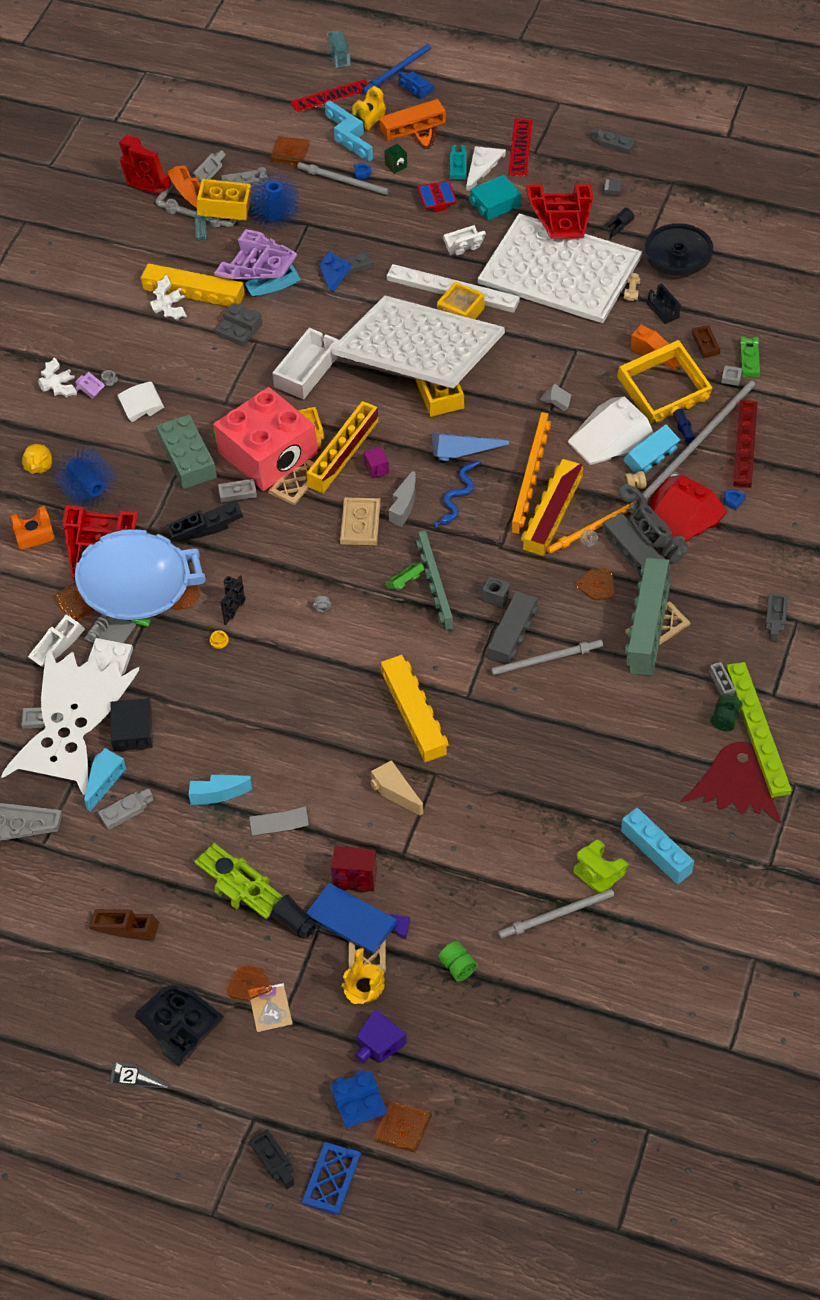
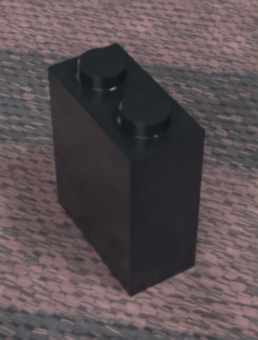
M150 698L110 702L111 743L113 751L124 752L127 750L153 748Z

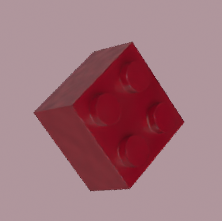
M334 846L331 866L333 885L343 891L349 889L360 892H374L377 875L376 850Z

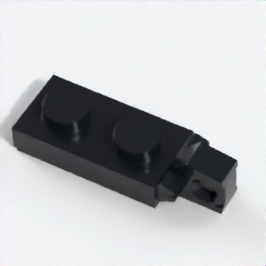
M268 1129L249 1140L250 1146L276 1182L281 1179L286 1189L295 1185L294 1179L290 1175L293 1171L291 1163Z

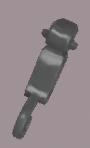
M621 485L618 489L619 496L629 503L635 499L638 502L639 507L632 514L631 520L644 540L652 547H662V556L668 558L669 563L674 564L676 561H679L688 550L685 537H672L671 529L647 505L644 495L631 485Z

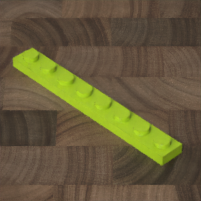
M746 663L728 664L725 670L736 690L735 698L771 798L790 795L792 789Z

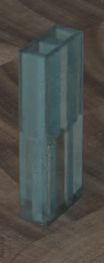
M196 213L194 214L196 241L207 240L206 217Z

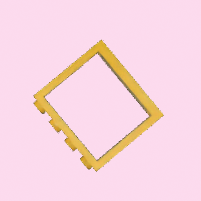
M679 340L620 366L617 373V378L642 414L647 417L650 424L659 423L670 415L674 416L685 408L689 409L700 401L708 400L712 391V386ZM675 357L699 391L654 411L631 377Z

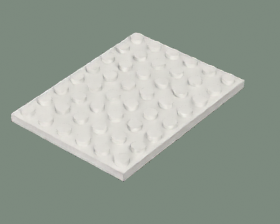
M519 213L478 277V284L604 323L626 285L627 278L633 273L640 261L642 251L587 234L584 235V238L550 239L539 219Z
M384 296L331 350L333 355L454 388L505 333V328Z

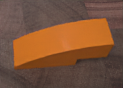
M176 166L169 170L167 173L177 190L188 202L197 208V197L200 189L198 178H191L186 166Z

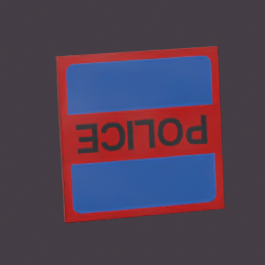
M449 180L417 186L425 209L433 208L435 212L447 210L449 205L457 203Z

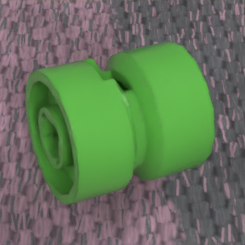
M454 941L447 945L438 956V959L445 968H449L450 974L456 981L468 978L478 966V963L470 954H467V950L459 941Z

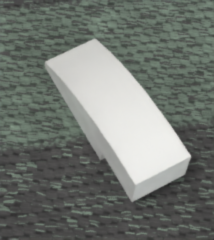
M66 614L55 629L51 627L28 657L41 667H44L48 650L52 652L54 659H56L72 645L85 628Z

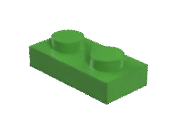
M413 563L384 583L388 589L399 590L406 585L405 582L418 578L420 572L425 569L422 563Z

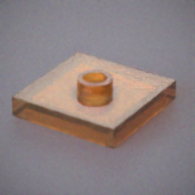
M278 136L271 155V162L298 166L299 162H304L310 141Z
M76 582L54 595L56 602L75 621H79L95 611L81 597Z
M391 1101L387 1108V1114L384 1115L374 1137L375 1142L416 1153L432 1117L431 1111Z

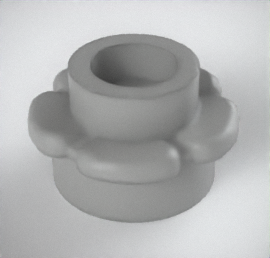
M106 370L101 374L102 379L100 381L106 386H112L118 380L116 374L111 370Z
M318 596L314 599L313 608H316L318 612H326L331 608V602L328 597Z

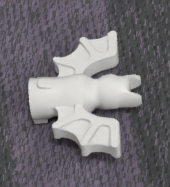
M165 275L161 281H157L158 287L153 291L157 299L151 301L150 304L156 314L163 310L165 318L173 317L176 321L182 317L186 318L187 315L182 307H171L173 303L185 297L180 295L182 289L180 288L169 295H165L166 291L172 286L168 276Z
M53 358L51 362H46L45 370L41 371V375L45 378L42 377L38 380L41 390L46 392L52 389L54 396L60 394L65 396V398L71 395L77 396V391L73 385H61V383H66L75 378L74 375H70L71 370L57 375L54 373L60 367L56 358Z

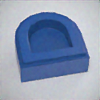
M354 164L357 180L370 177L371 167L368 164Z
M728 490L724 495L725 505L735 511L746 499V495L737 490Z

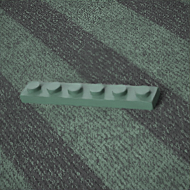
M426 531L418 532L419 540H416L418 551L422 552L420 554L422 565H426V579L431 581L429 583L430 592L435 594L433 599L435 608H439L440 611L438 612L439 622L444 624L445 630L453 629V617Z

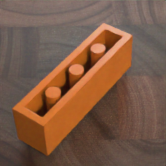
M435 99L379 117L380 130L387 141L446 123V110L440 101Z

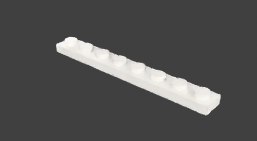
M392 264L387 274V281L442 295L456 281L483 293L485 306L513 313L520 301V296Z

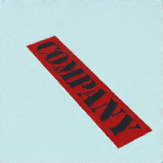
M363 79L290 102L296 112L323 105L329 100L333 102L362 93V89L368 83Z
M515 119L508 175L527 176L533 120Z

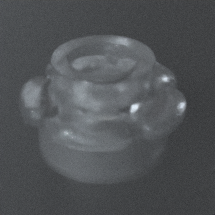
M593 529L584 530L581 533V543L583 545L591 547L597 543L598 535Z

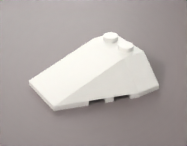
M615 397L599 405L568 440V444L589 465L611 460V457L626 456L628 452L654 432L647 417L627 398Z

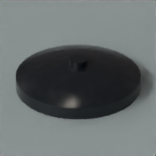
M683 223L668 224L657 228L649 235L645 244V255L648 262L655 269L663 273L677 276L690 275L699 272L710 263L713 255V243L709 235L696 226Z

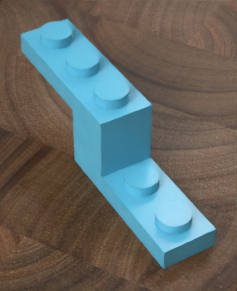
M330 100L326 102V116L338 123L334 127L336 142L342 144L360 158L368 162L373 159V147L359 138L364 135L363 122Z

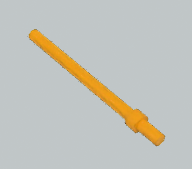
M635 501L567 537L559 538L556 543L546 548L547 552L551 554L560 548L564 549L570 546V543L604 526V522L621 513L624 515L630 512L628 508Z

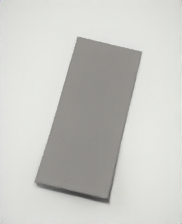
M306 806L285 812L249 817L252 836L292 830L309 825Z

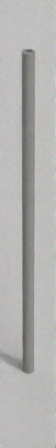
M750 380L642 493L646 500L755 386L754 381ZM637 500L628 508L631 513H634L639 507Z

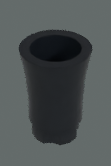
M289 894L283 896L270 913L271 918L282 923L303 939L309 938L317 927V923L312 920V917Z

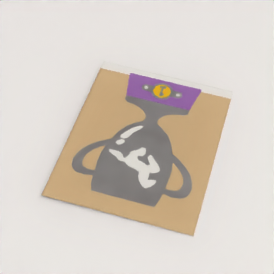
M284 983L248 991L257 1032L292 1025Z

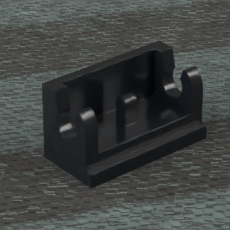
M662 283L657 286L656 293L652 289L649 291L646 303L664 324L680 318L681 304Z

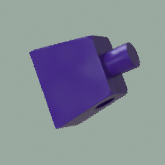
M375 1009L357 1035V1045L360 1049L355 1053V1057L363 1064L370 1057L381 1063L407 1043L406 1033Z

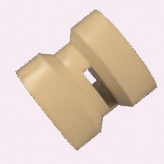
M638 471L636 474H624L625 484L640 490L646 489V477L643 471Z

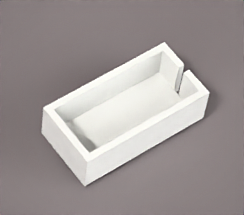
M309 328L272 373L274 387L304 400L338 356L332 354L331 348L339 340L325 334L323 344V333Z

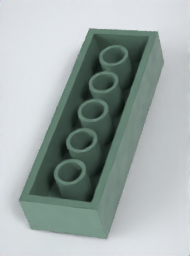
M646 558L645 565L641 567L642 581L639 580L638 592L640 593L639 596L635 597V607L637 608L636 612H632L631 622L633 623V628H629L628 638L630 643H626L625 655H627L626 665L630 667L631 674L653 676L671 577L669 560Z

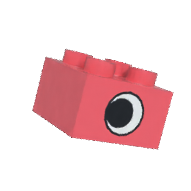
M270 387L259 392L256 396L213 423L218 453L248 479H254L255 485L262 491H265L285 475L287 476L295 468L300 467L304 462L318 454L315 424Z

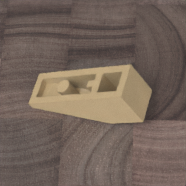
M392 760L371 771L372 780H370V783L375 791L378 790L383 797L419 816L423 814L422 801Z

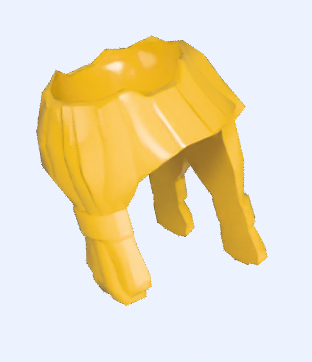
M364 948L357 949L355 962L351 969L345 971L343 976L344 983L341 985L344 988L346 997L353 1004H365L376 1000L382 994L385 987L384 971L376 965L363 964ZM360 979H370L369 992H361L357 989L356 985Z

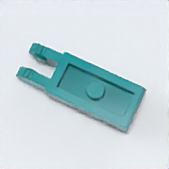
M452 145V152H450V179H466V145H462L461 152H456V146Z

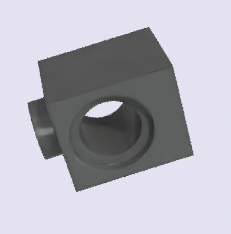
M489 576L487 582H484L480 589L482 602L503 608L510 596V583Z

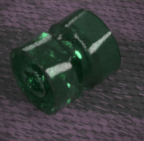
M730 694L720 695L711 715L710 723L718 730L732 731L743 706L741 700Z

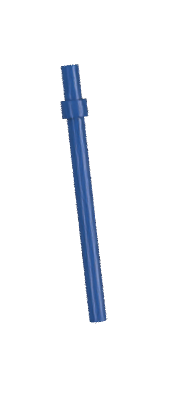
M426 44L379 78L371 80L362 89V93L367 94V91L372 86L380 87V84L429 51L431 49L430 45Z

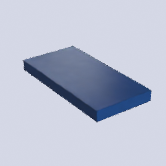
M328 883L306 912L317 924L360 948H364V950L373 955L397 924L395 918L331 883Z

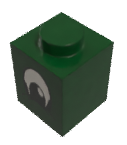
M399 144L384 150L385 165L394 174L407 168V152Z

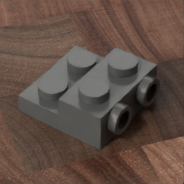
M232 303L223 314V321L216 327L215 335L244 347L262 326V317L257 310L250 311L243 304L236 305Z

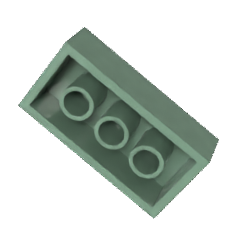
M190 414L156 425L158 439L183 489L217 478L215 463Z

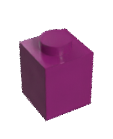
M381 446L364 452V463L372 479L389 473V462Z

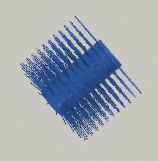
M273 177V181L272 179L270 181L267 180L268 182L266 183L264 180V185L258 182L261 184L257 185L259 188H249L257 190L255 193H249L254 196L249 199L254 201L252 203L255 206L250 209L256 210L251 214L257 211V214H259L253 218L261 217L262 214L263 217L261 219L266 218L262 223L267 221L268 218L272 221L279 219L282 222V219L285 220L283 218L286 216L285 214L288 213V216L293 215L291 213H299L298 211H291L294 208H299L294 205L299 202L294 200L297 198L294 195L296 191H293L298 187L291 189L290 184H287L288 187H286L284 183L283 185L281 184L283 181L280 182L279 178V181H274Z
M83 447L82 454H80L82 457H74L73 460L71 458V461L67 460L69 462L65 463L67 466L57 465L54 467H66V470L58 471H64L69 475L66 479H59L60 482H63L62 485L61 483L59 485L61 488L64 485H71L70 487L65 486V490L73 491V493H68V497L74 494L71 500L77 498V502H80V498L84 496L88 503H90L91 496L97 499L98 495L103 494L104 489L117 488H105L108 484H104V482H107V480L110 482V478L105 473H108L109 469H111V472L112 468L106 470V465L100 464L101 462L103 463L102 459L97 461L98 456L93 458L94 450L91 451L93 453L89 456L90 460L87 459L88 452L83 457Z

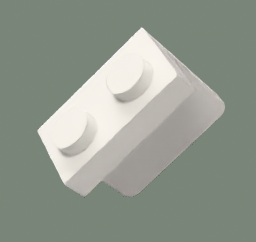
M475 225L445 234L443 239L450 255H460L465 250L478 249L486 233L485 231L477 233Z

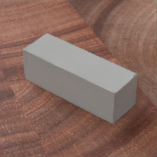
M722 662L710 665L709 673L722 699L726 700L735 697L736 690Z

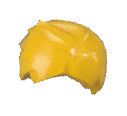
M32 444L26 448L23 454L22 465L31 474H42L51 468L52 454L46 446Z

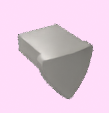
M554 383L543 394L541 400L545 403H552L565 411L569 407L571 394Z

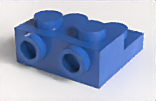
M358 1071L354 1077L348 1079L338 1078L330 1085L333 1099L345 1128L387 1114L386 1107L371 1071Z

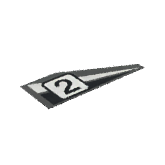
M113 1062L110 1084L168 1089L169 1084L135 1064Z

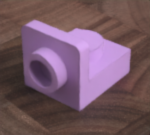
M90 372L85 376L81 375L75 382L77 384L76 391L78 392L81 389L92 399L105 386Z

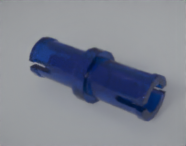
M677 409L673 412V416L678 424L677 428L682 433L685 443H691L696 438L691 429L692 424L687 420L684 410Z

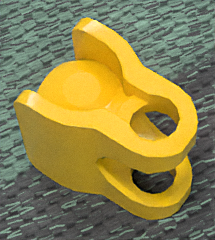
M372 86L367 91L364 102L357 100L352 106V115L364 122L366 130H370L379 121V117L384 116L386 111L383 92L376 86Z

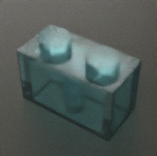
M343 32L327 33L328 50L335 67L351 65L350 49Z

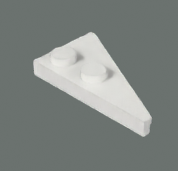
M475 147L466 185L467 190L470 191L471 188H474L477 185V181L481 177L484 178L491 171V168L497 165V161L501 157L504 158L506 156V149Z

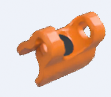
M45 506L36 508L37 513L31 519H21L18 514L9 516L20 549H27L54 540L50 518Z

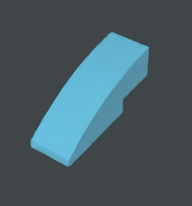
M291 264L282 278L253 279L244 284L252 296H257L284 289L301 279Z
M211 775L210 781H190V804L218 803L243 795L252 790L251 776Z

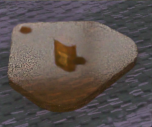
M606 568L591 569L576 582V588L593 600L611 599L615 592L613 573Z
M245 965L236 971L227 988V992L233 999L249 1001L270 992L272 985L262 968Z

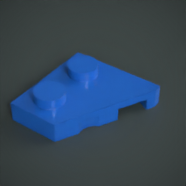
M328 251L319 264L326 284L332 292L335 291L352 268L349 262Z

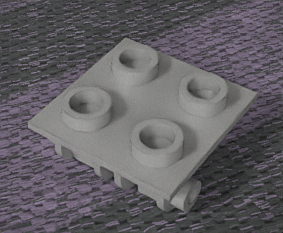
M101 614L84 639L92 643L95 642L96 638L124 643L136 624L125 619L112 618Z

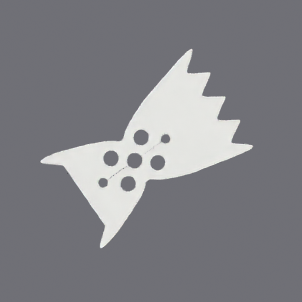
M48 650L45 659L41 693V711L43 722L46 726L45 730L37 734L23 747L5 768L1 777L3 778L17 769L75 780L82 794L85 795L88 785V759L83 736L97 726L111 711L110 702L119 700L135 678L139 667L121 676L117 661L113 662L103 671H100L95 656L78 667L73 652L56 663L52 652ZM74 703L78 704V708L75 710L71 709V705ZM54 713H62L63 720L59 723L53 722L51 716ZM80 717L87 720L86 726L82 728L75 725L76 719ZM67 726L70 729L69 736L65 738L58 735L59 729ZM46 737L52 738V746L44 748L41 745L42 739ZM70 742L76 743L77 750L72 753L65 750L66 744ZM57 756V761L51 762L50 757Z

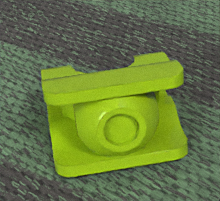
M598 839L577 853V859L580 862L574 866L573 873L597 893L609 890L625 875L629 863L622 858L611 862L604 860L601 856L606 845Z

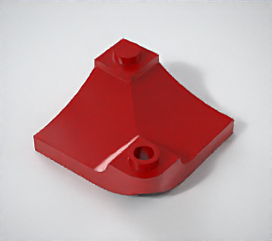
M125 135L119 142L123 154L119 161L127 185L149 192H164L168 190L172 185L169 175L163 173L158 153L143 147L139 138Z

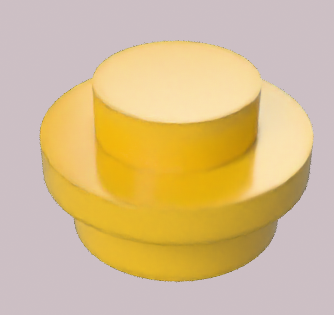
M220 630L213 632L210 636V644L216 649L226 647L229 642L228 635Z

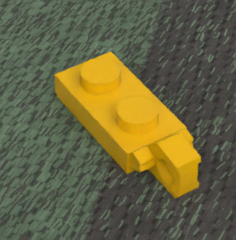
M316 407L298 410L315 424L318 450L322 449L321 440L324 439V431Z

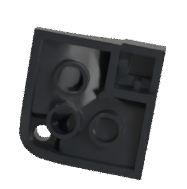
M182 986L164 987L135 1014V1018L158 1041L164 1051L163 1054L178 1067L192 1055L199 1044L224 1017L197 994Z

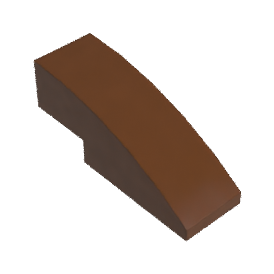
M95 909L89 928L114 936L154 941L159 921L153 914H134L131 909Z

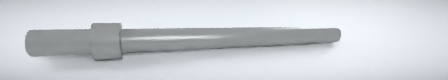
M298 163V169L308 171L312 175L318 174L387 195L389 192L387 188L327 171L313 164Z
M602 640L589 643L585 641L579 643L578 646L493 667L491 672L492 675H497L577 653H589V650L603 647Z
M612 889L524 922L512 923V926L498 931V936L502 939L513 934L519 935L524 933L526 929L614 897V892Z

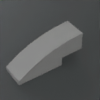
M414 471L408 475L392 495L393 505L389 509V522L399 527H402L408 519L415 502L416 474Z

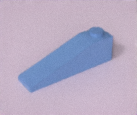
M432 432L433 454L439 457L438 460L449 461V457L456 458L509 444V440L478 438L467 435L462 437L455 434Z

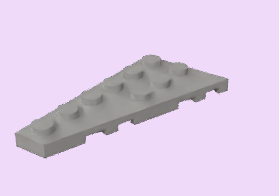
M0 803V841L57 832L63 815L62 810Z

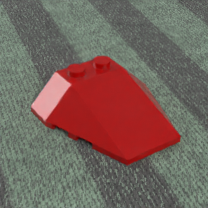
M543 184L526 185L528 201L550 239L584 238L594 197L591 184H575L573 193H544Z
M683 474L668 477L655 490L649 505L669 526L672 531V537L683 536L685 537V542H688L689 538L696 534H702L703 530L710 526H716L727 514L726 509L712 490Z
M66 505L63 528L66 536L71 577L75 578L76 565L79 563L82 553L90 544L94 545L100 541L101 537L113 532L136 530L138 512L119 511V515L87 512L84 507Z

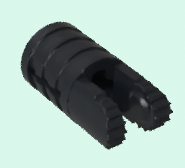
M624 208L606 223L604 227L608 229L614 224L617 228L613 230L612 235L615 236L634 220V214L629 208Z

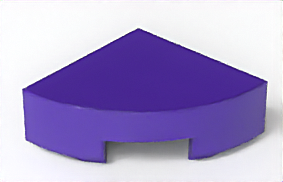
M390 914L391 917L397 920V924L393 928L394 932L399 937L406 939L410 917Z

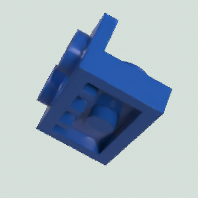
M402 71L399 72V85L419 99L434 91V85L414 71L407 75Z

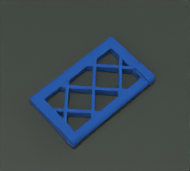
M324 1142L302 1204L339 1215L361 1157V1152ZM328 1152L336 1153V1158L325 1163ZM346 1157L353 1158L350 1167L346 1169L342 1159ZM340 1161L344 1170L332 1176L327 1166ZM325 1168L330 1177L318 1183L320 1173ZM346 1174L343 1186L339 1189L334 1179ZM332 1181L336 1191L324 1196L320 1186ZM316 1188H318L322 1196L318 1200L311 1199ZM339 1194L336 1205L328 1204L327 1199Z

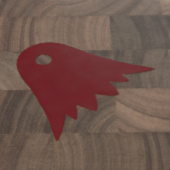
M734 742L724 747L701 781L681 800V802L690 801L705 795L704 803L717 797L719 810L724 809L734 801L737 810L741 814H744L751 804L756 813L760 814L762 807L773 819L781 823L753 745L747 742ZM745 753L748 755L749 760L745 763L739 762L737 755Z

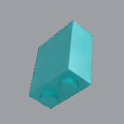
M501 175L470 189L469 200L471 205L477 208L480 215L489 221L520 207L521 193L505 175Z

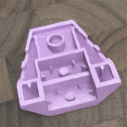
M245 229L238 239L240 252L231 264L222 262L214 274L215 276L235 280L282 278L297 257V253L284 245L276 244L273 239L269 240L261 232Z

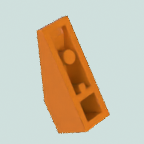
M640 325L631 337V350L643 356L669 344L656 331ZM675 357L660 363L673 370L680 366Z

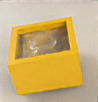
M455 281L437 302V309L476 319L485 309L484 294Z

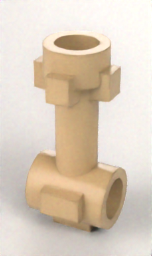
M631 273L627 278V283H630L628 289H625L624 299L638 301L639 290H636V284H640V278L637 273Z

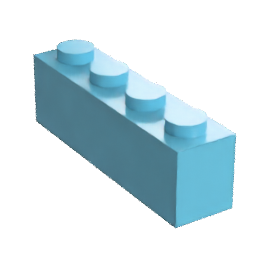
M634 809L622 819L621 832L677 885L692 874L694 860L640 809Z

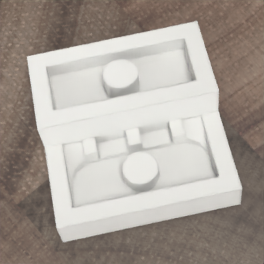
M152 382L136 385L118 394L119 400L131 422H134L146 413L152 416L164 408Z

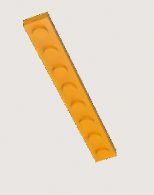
M541 412L512 520V533L519 534L521 527L525 526L526 516L524 514L529 511L530 503L528 499H532L533 495L531 487L536 484L537 475H535V472H539V458H543L544 453L542 446L546 445V431L549 432L551 427V421H548V413Z

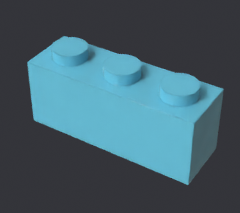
M665 424L628 452L623 461L635 474L638 471H643L646 474L652 469L654 463L659 464L665 459L667 453L671 455L677 450L678 447L676 445L680 439Z

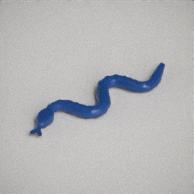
M480 461L467 464L460 470L459 476L467 487L464 489H452L446 492L443 497L444 504L452 511V514L444 515L438 523L433 522L436 528L439 524H449L458 516V508L450 498L453 496L469 495L473 491L474 484L465 472L480 464Z

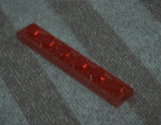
M740 400L733 481V486L752 487L758 401Z

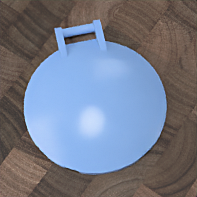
M122 530L101 537L100 541L94 545L90 544L84 550L75 569L76 586L83 600L99 613L125 620L149 618L166 611L181 598L187 586L203 584L206 582V577L202 573L198 549L180 550L171 544L170 540L159 534L156 536L148 534L145 530ZM192 560L195 574H190L187 561Z

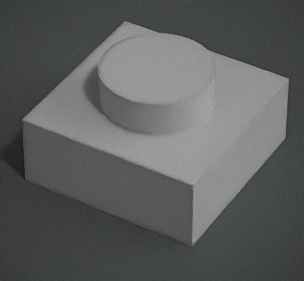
M725 366L721 383L739 386L742 368Z

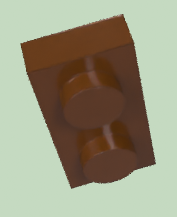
M709 325L692 328V335L703 358L720 354L719 345Z

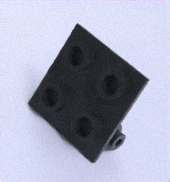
M241 575L238 579L227 576L223 581L225 597L221 601L224 625H227L229 620L234 618L239 606H242L245 602L246 597L244 595Z

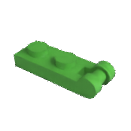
M740 336L742 377H760L758 336H753V338Z

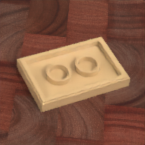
M344 497L340 544L377 545L380 498Z

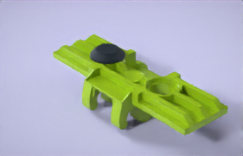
M215 843L194 861L196 865L217 880L215 893L218 896H222L223 893L231 898V906L235 909L239 908V902L242 900L267 919L273 907L283 897L268 885L270 879L267 876L263 877L246 863L244 858L239 860L233 858ZM240 871H244L255 881L251 882L248 878L241 874Z

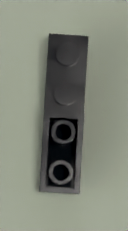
M234 500L204 514L199 510L167 524L172 540L195 539L228 529V524L242 518L243 514L237 500Z

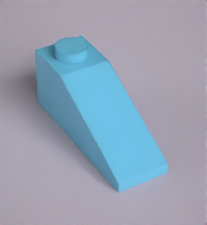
M106 748L95 756L92 763L84 798L86 809L91 812L126 770L124 758Z

